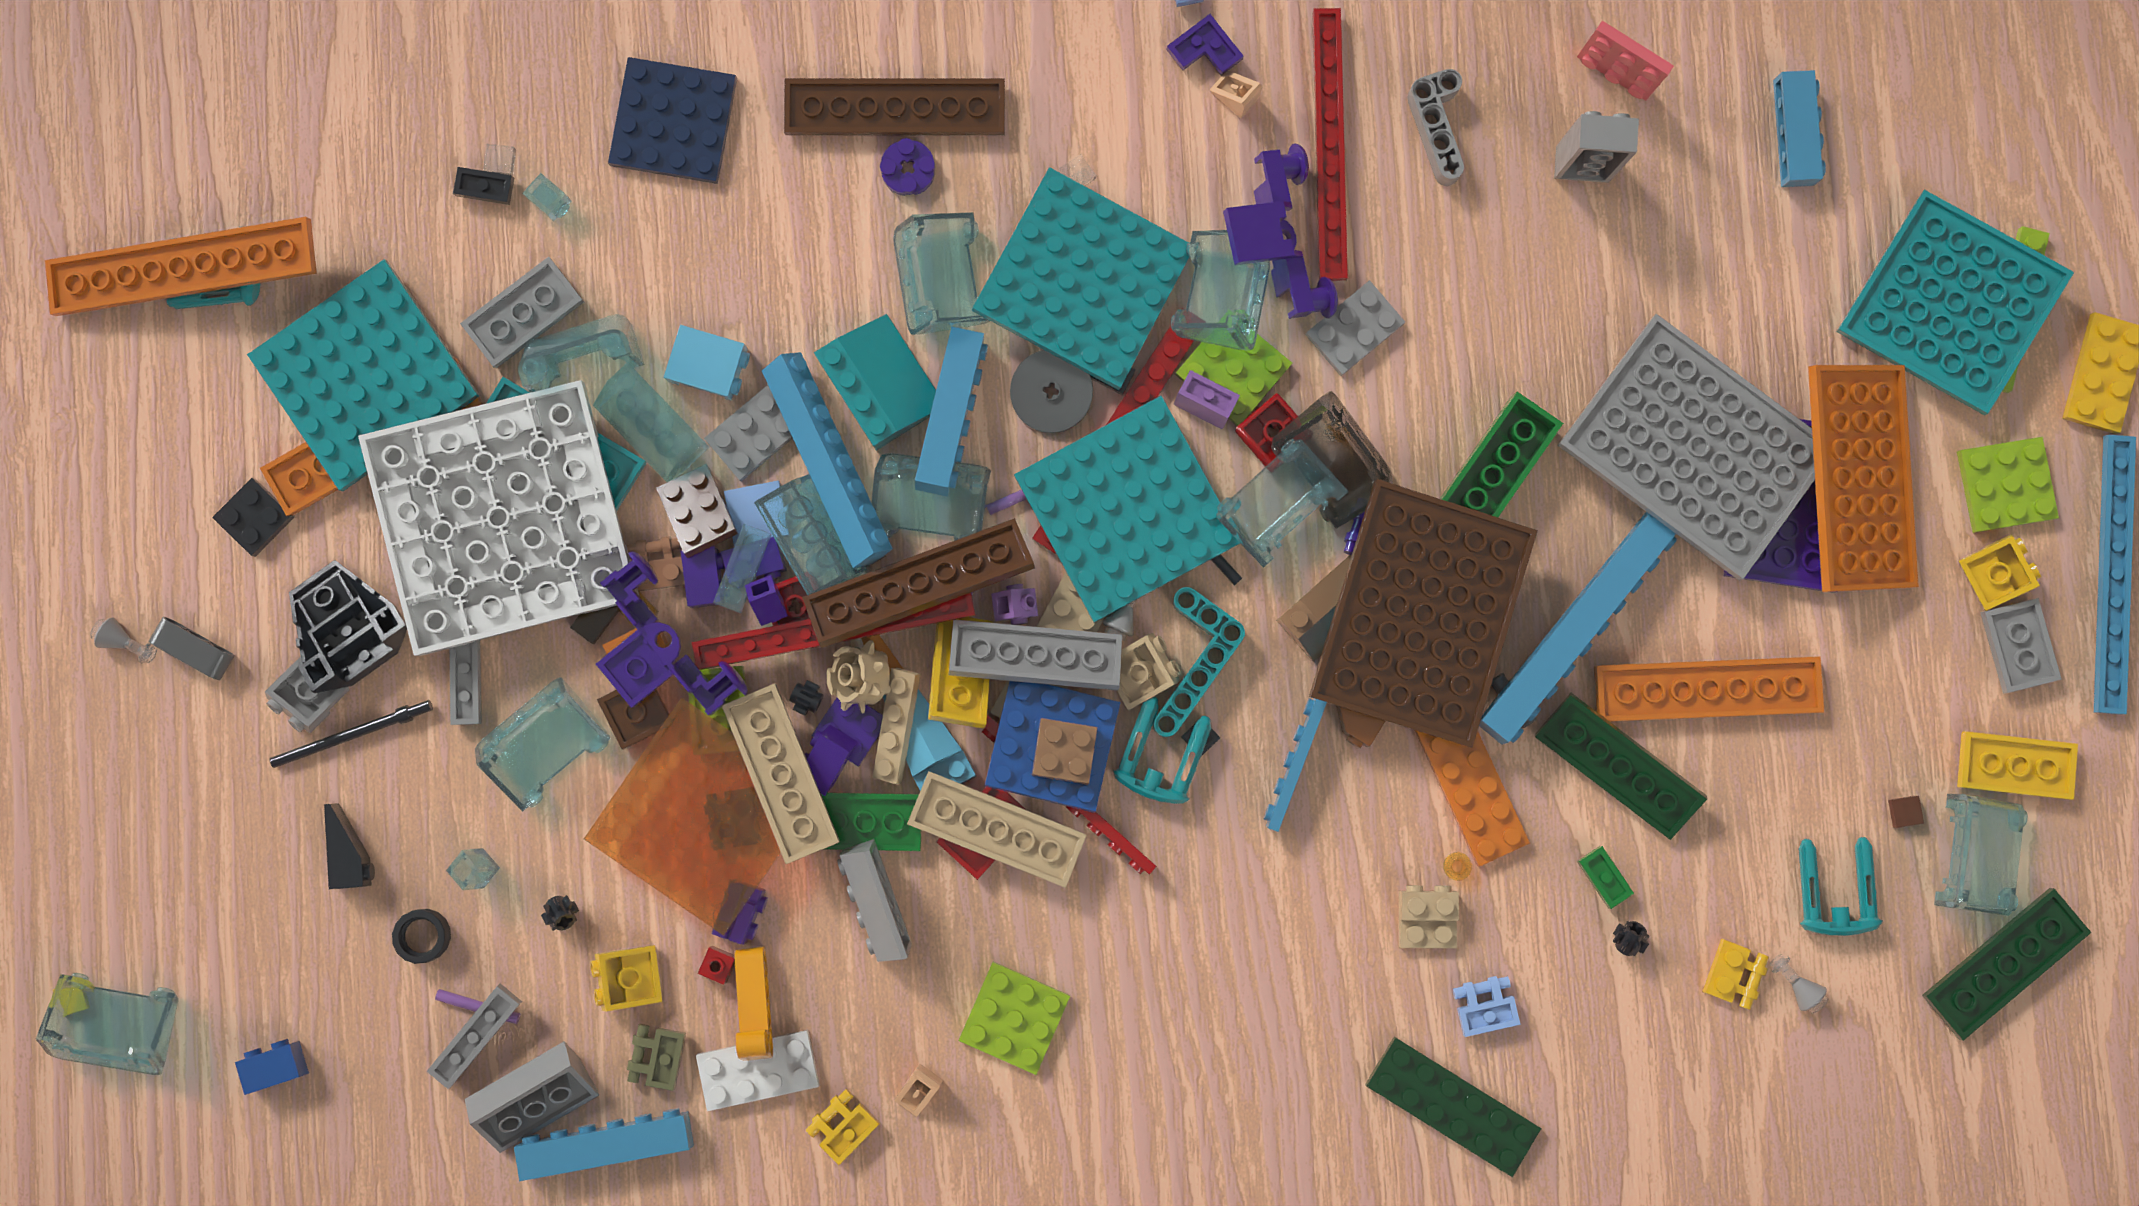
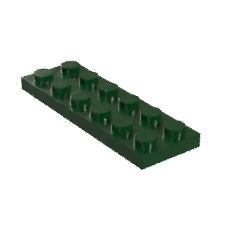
M1570 693L1535 733V737L1670 840L1707 800L1706 794L1573 693Z
M2049 888L1922 996L1959 1040L1964 1041L2092 932L2056 889Z
M1393 1037L1365 1084L1366 1087L1512 1178L1542 1129L1396 1037Z

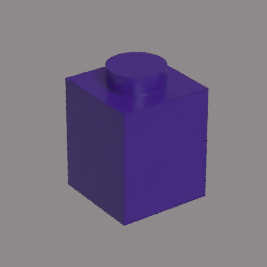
M772 575L745 585L749 603L761 626L788 616L783 598Z

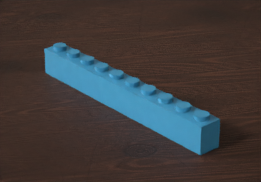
M1648 512L1644 513L1482 714L1479 726L1501 745L1510 741L1514 743L1524 732L1521 728L1527 719L1532 721L1541 711L1539 704L1544 698L1548 700L1559 688L1555 685L1561 677L1564 679L1568 677L1576 667L1573 664L1578 656L1583 657L1591 649L1593 644L1590 641L1596 634L1600 636L1610 624L1607 621L1612 613L1616 615L1623 609L1627 603L1624 598L1629 592L1633 594L1644 582L1641 579L1646 571L1650 573L1659 564L1660 559L1658 556L1663 550L1667 552L1677 541V538L1674 537L1676 533Z

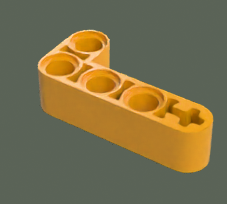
M764 946L735 950V972L740 1031L736 1033L737 1056L742 1061L773 1058L766 950Z

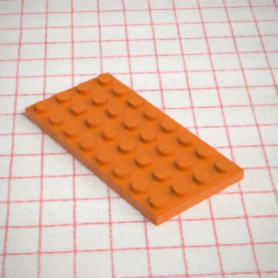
M1905 365L1808 366L1822 592L1919 587Z

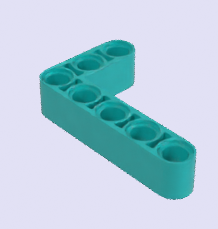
M1190 587L1181 588L1176 592L1173 598V606L1177 612L1213 638L1155 717L1153 722L1154 730L1162 737L1172 736L1179 730L1245 636V629L1239 621ZM1186 593L1192 596L1194 600L1192 607L1183 608L1180 606L1178 598L1181 594ZM1204 610H1211L1215 613L1216 621L1214 624L1208 625L1202 621L1201 614ZM1234 626L1239 632L1237 640L1229 641L1225 638L1224 630L1226 627ZM1215 648L1222 652L1223 659L1220 663L1214 664L1209 661L1208 652L1210 649ZM1196 671H1201L1206 675V683L1202 687L1195 686L1192 683L1191 676ZM1178 694H1185L1189 697L1190 705L1187 709H1179L1176 706L1175 698ZM1164 716L1170 717L1174 722L1173 730L1170 732H1163L1158 726L1159 720Z

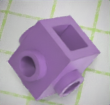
M1023 584L1006 586L1005 591L992 593L995 621L1011 620V625L1028 623L1027 618L1038 616L1035 588L1023 589Z

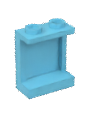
M680 325L664 378L669 383L683 384L723 396L725 399L732 401L733 395H738L742 379H739L742 368L746 369L750 353L747 352L748 348L744 343Z

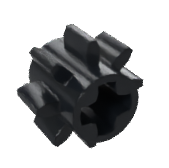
M806 680L805 685L798 682L789 699V702L795 704L793 710L804 716L807 715L808 711L816 713L824 694L818 692L820 686L809 680Z
M567 895L565 897L554 896L546 902V905H543L545 913L541 917L545 925H550L552 931L556 929L561 931L569 929L577 921L575 913L579 912L575 901H570Z
M1627 921L1625 925L1619 923L1613 932L1615 935L1613 943H1615L1616 949L1623 955L1636 956L1638 952L1643 954L1649 946L1647 940L1650 936L1647 934L1646 928L1636 921Z

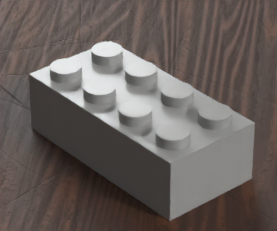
M1588 111L1581 114L1556 146L1554 179L1609 183L1637 153L1639 118H1630V115L1625 113L1602 116V113L1597 111Z

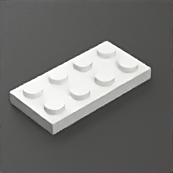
M804 1030L772 1037L773 1058L742 1061L737 1056L736 1045L697 1054L696 1059L707 1111L819 1087L820 1084L809 1031Z

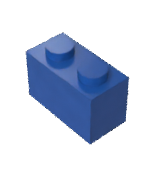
M285 1039L271 1044L272 1050L262 1053L261 1048H257L243 1053L245 1059L235 1062L244 1095L309 1074L300 1041L289 1044V1040Z

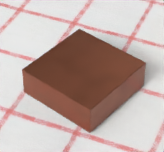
M1919 796L1888 800L1893 828L1924 824Z

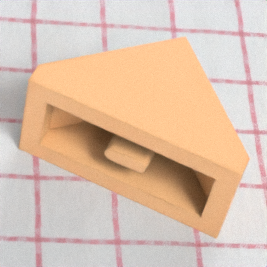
M1228 70L1213 85L1210 92L1238 117L1242 118L1259 99L1262 85Z
M919 1064L894 1101L917 1117L937 1092L943 1080Z

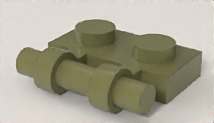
M638 1024L637 1034L633 1035L632 1040L634 1045L632 1059L628 1060L627 1070H629L627 1081L638 1083L640 1073L647 1074L645 1086L671 1091L675 1090L686 1033L657 1028L655 1038L648 1037L650 1026ZM645 1047L652 1048L649 1064L643 1062Z

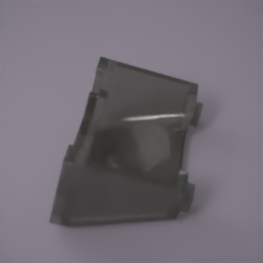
M1332 391L1321 396L1272 439L1271 448L1278 459L1283 458L1285 461L1292 460L1321 498L1322 507L1319 508L1323 519L1326 522L1331 521L1336 529L1365 512L1375 479L1393 484L1392 473L1387 463Z

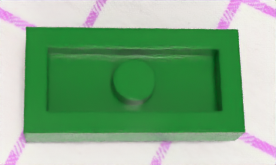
M1603 846L1597 847L1577 861L1608 909L1614 908L1634 894Z

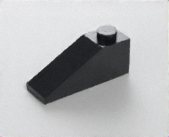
M324 804L329 890L371 886V880L375 876V869L373 863H370L369 854L340 804Z

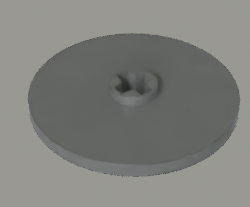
M1042 350L1028 356L1017 367L1011 381L1010 397L1016 414L1025 424L1041 432L1057 433L1074 427L1087 414L1093 398V384L1090 374ZM1053 383L1055 388L1059 390L1058 395H1053L1052 399H1048L1049 396L1044 390L1046 387L1050 388Z

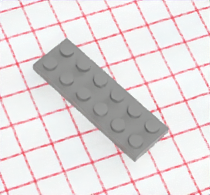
M953 619L949 675L1119 690L1122 635Z

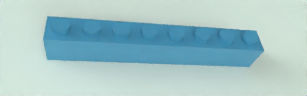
M802 353L780 354L762 370V373L852 567L871 565L893 550L887 534L882 527Z

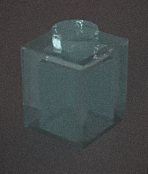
M542 173L522 193L553 222L557 217L561 218L567 213L570 207L569 204L572 202L562 190Z
M483 848L462 850L446 871L462 890L485 888L500 867Z

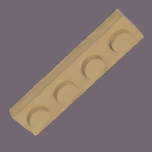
M897 667L891 668V690L886 695L873 778L893 784L902 783L921 676L919 673Z

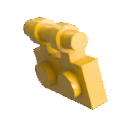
M1721 939L1702 992L1731 1003L1736 993L1743 996L1739 1006L1750 1010L1753 1001L1757 1000L1760 993L1757 989L1762 975L1766 976L1768 970L1766 964L1769 956L1758 953L1755 962H1750L1748 957L1751 949ZM1744 969L1751 971L1746 987L1739 985Z
M845 1089L839 1096L835 1095L830 1100L831 1104L821 1114L817 1113L812 1118L813 1123L806 1129V1132L813 1138L820 1131L826 1136L819 1146L838 1165L880 1124L861 1103L853 1110L847 1106V1103L854 1097L848 1089ZM839 1112L844 1119L833 1128L829 1122Z

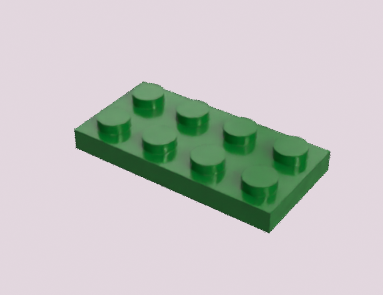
M827 793L825 796L821 794L840 840L839 843L824 850H843L875 839L878 850L921 851L922 830L907 824L919 794Z

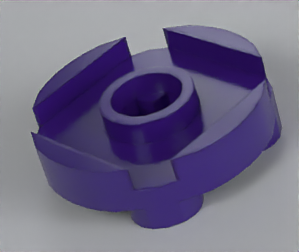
M904 138L886 149L881 159L880 170L884 183L891 191L903 196L905 194L917 195L927 190L932 184L935 177V162L931 151L924 144ZM904 162L914 163L913 169L915 171L912 174L910 172L905 174L901 172Z

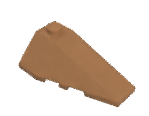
M1349 555L1276 620L1313 662L1322 655L1352 555Z

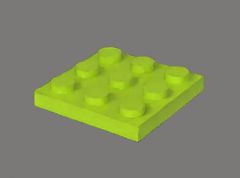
M1228 310L1175 375L1184 382L1191 370L1240 395L1228 418L1238 426L1267 395L1292 365V362Z
M2043 437L1957 451L1973 533L2059 518Z
M993 961L958 1041L1037 1075L1070 995Z

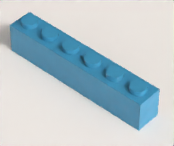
M951 326L915 477V490L948 497L950 488L955 489L958 472L954 471L956 462H962L965 447L960 445L962 436H968L970 420H966L968 410L973 411L976 402V395L972 394L974 385H980L982 369H978L980 360L985 361L988 344H984V333Z
M680 1108L663 1111V1116L652 1118V1114L649 1113L634 1117L635 1121L624 1123V1119H616L606 1122V1127L596 1128L595 1124L578 1127L579 1132L568 1133L567 1129L550 1132V1137L540 1139L539 1134L523 1137L522 1142L514 1147L519 1181L690 1150L694 1146L689 1112L680 1113Z

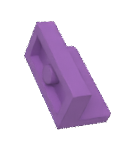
M1190 370L1177 394L1174 405L1223 429L1240 395Z

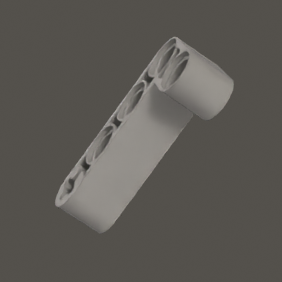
M1445 69L1417 79L1407 96L1408 104L1435 179L1443 186L1455 184L1464 170L1463 160L1442 103L1452 100L1462 85L1460 73L1453 69ZM1441 82H1451L1454 89H1445ZM1422 89L1428 94V97L1420 98L1416 95L1415 91ZM1425 115H1433L1437 123H1428L1425 120ZM1434 141H1443L1446 149L1440 150L1436 148ZM1447 166L1449 170L1453 169L1454 173L1451 174L1450 171L1445 172V167Z

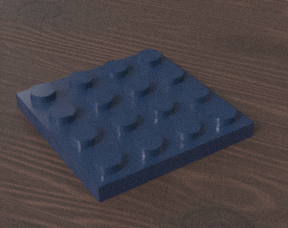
M628 57L608 164L613 167L718 184L737 76Z

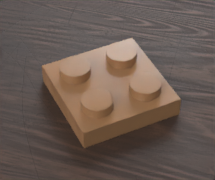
M1041 718L1032 776L1088 785L1097 727Z

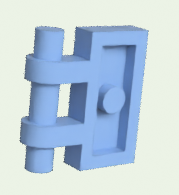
M1493 976L1487 978V981L1476 984L1467 982L1463 983L1462 987L1452 989L1455 1000L1466 998L1467 1006L1457 1008L1464 1037L1521 1025L1514 996L1502 997L1501 989L1511 987L1508 976L1502 978ZM1491 992L1492 1000L1481 1003L1477 1002L1476 995Z

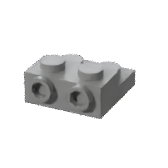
M300 657L265 691L266 698L269 700L266 704L276 714L279 715L283 711L289 716V724L298 732H302L305 729L308 733H311L330 714L329 710L349 691V687L314 694L300 672Z

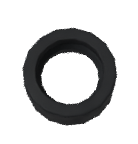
M431 909L412 910L402 915L395 923L392 932V944L396 953L405 961L414 964L427 963L441 957L447 950L451 940L450 926L446 918L439 912ZM419 919L430 921L438 931L436 945L425 953H418L409 948L405 937L407 927Z

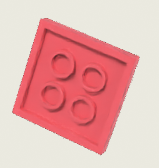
M1603 20L1577 56L1587 68L1600 71L1611 83L1622 85L1628 89L1630 95L1644 100L1650 97L1674 67L1668 61Z

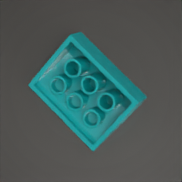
M887 314L834 339L814 352L876 451L930 417L936 390Z

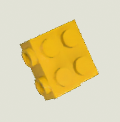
M2012 534L1958 560L1985 611L2040 586L2037 579L2041 578V574L2034 562L2031 564L2027 563L2023 554L2028 553L2022 539H2014Z
M655 945L595 954V960L590 962L592 977H598L599 989H594V999L596 1006H601L602 1011L607 1012L662 1002Z

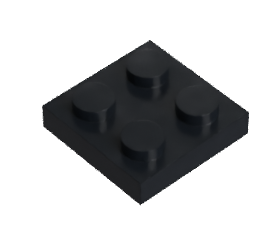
M251 478L212 518L251 556L256 557L284 529L294 516H286L278 500L256 479Z

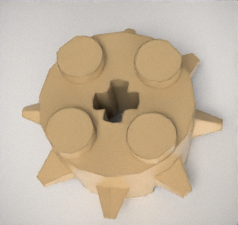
M850 640V646L841 647L833 654L835 656L832 668H827V685L830 694L836 695L840 700L843 711H846L852 704H858L863 714L865 713V705L875 704L884 695L890 693L891 681L887 654L883 651L875 650L872 640H869L862 648L857 647L854 640Z

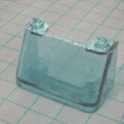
M973 212L912 214L898 225L894 231V249L908 330L912 335L951 330V326L964 328L990 322L988 319L972 311L978 297L969 245L974 242L979 232Z
M1227 230L1192 231L1191 240L1186 247L1187 257L1194 264L1195 269L1186 309H1178L1175 315L1172 316V330L1181 338L1238 350H1252L1256 342L1270 271V261L1234 265Z
M615 314L528 342L518 366L522 386L530 392L550 388L552 381L555 378L561 377L558 363L602 350L605 355L613 360H624L631 369L644 365L631 322L625 316Z
M1292 439L1281 448V453L1232 498H1225L1218 505L1217 518L1264 568L1274 559L1270 554L1274 545L1277 549L1282 546L1279 541L1319 505L1322 504L1325 507L1328 504L1325 499L1333 496L1340 500L1348 490L1301 439L1296 441Z
M886 453L880 456L874 472L872 505L888 538L896 534L899 529L954 536L953 540L955 541L983 530L991 476L989 468L981 465L956 462L954 471L958 472L957 484L955 489L950 488L949 495L946 497L915 490V477L920 457Z
M559 677L549 683L477 744L475 748L476 765L523 812L528 807L536 806L542 800L544 784L585 750L588 753L601 752L608 745L611 738L563 678Z
M1947 794L1946 808L1954 810L1955 816H1950V822L1955 823L1949 879L1943 878L1942 884H1947L1943 892L1936 891L1934 905L2009 916L2012 911L2016 910L2018 905V898L2015 894L2023 827L2026 825L2028 818L2027 812L2018 803L1966 794Z
M72 973L71 976L60 974L36 1037L37 1042L48 1055L62 1060L150 1075L162 1074L178 1005V997L173 990L159 987L157 991H151L149 996L95 987L88 981L89 977L81 973Z

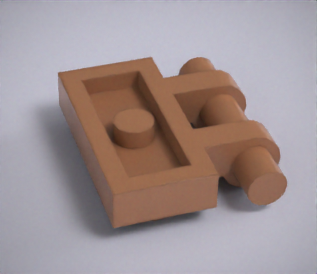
M671 536L662 537L659 541L652 542L638 540L636 544L626 545L628 553L634 551L642 556L650 564L658 578L656 586L647 579L637 587L638 592L685 585L681 557L674 558L673 550L682 549L678 538L671 539ZM663 551L664 559L649 561V553Z

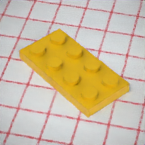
M2096 312L2090 314L2062 419L2113 434L2121 433L2139 365L2138 324Z
M972 617L956 619L965 621L994 623V621L977 619ZM953 620L936 623L928 720L983 729L987 721L989 679L949 675Z
M1962 731L1957 787L2074 800L2078 744Z

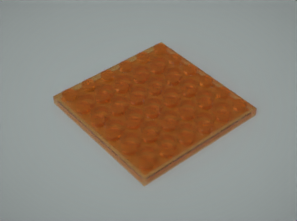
M684 698L679 700L584 837L585 841L723 936L728 932L781 854L733 732Z

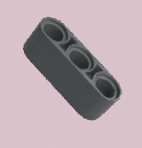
M162 617L149 639V643L216 680H221L235 656L228 650L167 617Z

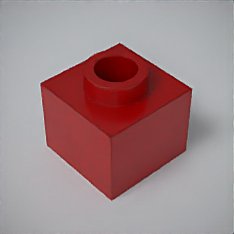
M710 946L697 974L724 985L727 983L735 965V955L715 946ZM713 961L720 963L721 968L719 971L712 969L711 964Z

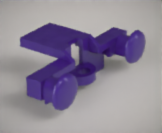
M1296 143L1292 144L1288 154L1281 155L1280 149L1262 151L1254 158L1255 164H1263L1266 180L1254 191L1256 204L1229 207L1223 211L1234 265L1272 261L1273 269L1271 270L1276 298L1281 297L1288 291L1291 292L1294 309L1288 313L1289 319L1306 317L1314 312H1321L1322 316L1330 318L1335 314L1338 306V294L1335 284L1329 278L1321 277L1317 287L1310 288L1302 251L1294 250L1297 244L1296 233L1289 222L1284 220L1287 217L1286 211H1290L1293 208L1287 179H1291L1296 185L1304 183L1309 170L1306 151L1301 145Z
M634 551L629 552L628 554L632 561L621 570H615L600 582L617 600L615 602L637 628V631L596 663L606 678L631 708H634L673 675L689 693H692L706 709L707 715L710 716L718 711L722 705L726 704L725 699L737 689L746 695L748 689L744 680L731 665L724 661L718 663L723 671L710 681L687 654L679 661H675L681 650V639L677 631L670 625L657 622L659 619L635 591L647 579L656 586L658 583L656 573L642 556ZM666 631L671 635L672 642L668 647L661 648L657 644V636L661 632Z

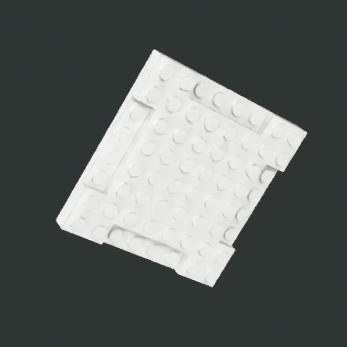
M582 380L358 436L414 656H422L562 618L617 606L615 603L617 600L600 582L615 570H621L631 561L627 546L624 544L597 439L596 425L585 383Z

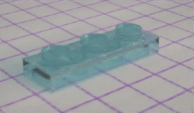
M743 524L713 601L714 604L742 613L748 597L745 585L753 582L771 537L770 533Z

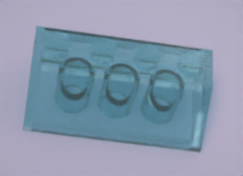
M628 362L606 382L593 404L598 412L666 482L679 477L710 447Z
M810 474L791 480L754 502L807 595L858 577L867 570L865 566L852 567Z

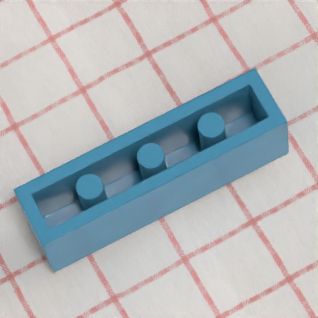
M1815 70L1781 72L1773 80L1781 187L1814 186L1823 179L1826 172L1825 161L1821 157L1824 138L1823 134L1819 131V123L1822 117L1821 107L1817 104V96L1820 89L1819 81L1815 78Z

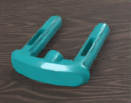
M261 283L167 298L166 303L169 307L175 309L240 302L251 306L259 296ZM228 295L225 297L208 298L211 296Z
M1153 696L1143 702L1119 768L1113 770L1114 777L1133 792L1159 802L1184 804L1190 799L1187 793L1211 731V719L1208 716H1202L1195 723L1171 789L1168 790L1160 787L1164 773L1148 768L1144 781L1135 777L1134 773L1159 709L1158 699ZM1138 732H1141L1142 738L1133 761H1130L1129 755ZM1194 752L1195 757L1187 779L1183 781L1181 777L1190 753Z
M1866 837L1858 838L1854 847L1860 911L1858 921H1850L1849 907H1831L1832 922H1824L1822 920L1816 847L1810 839L1801 841L1798 850L1804 920L1800 925L1804 930L1823 935L1848 936L1870 932L1880 927L1883 920L1878 918L1873 849Z

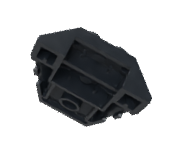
M336 560L289 592L293 624L296 625L298 638L295 639L296 647L300 649L301 656L299 668L311 692L314 694L353 686L399 653L407 626L397 607Z

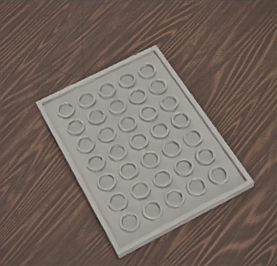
M1657 314L1652 317L1558 444L1560 448L1739 581L1744 579L1815 480L1812 428Z

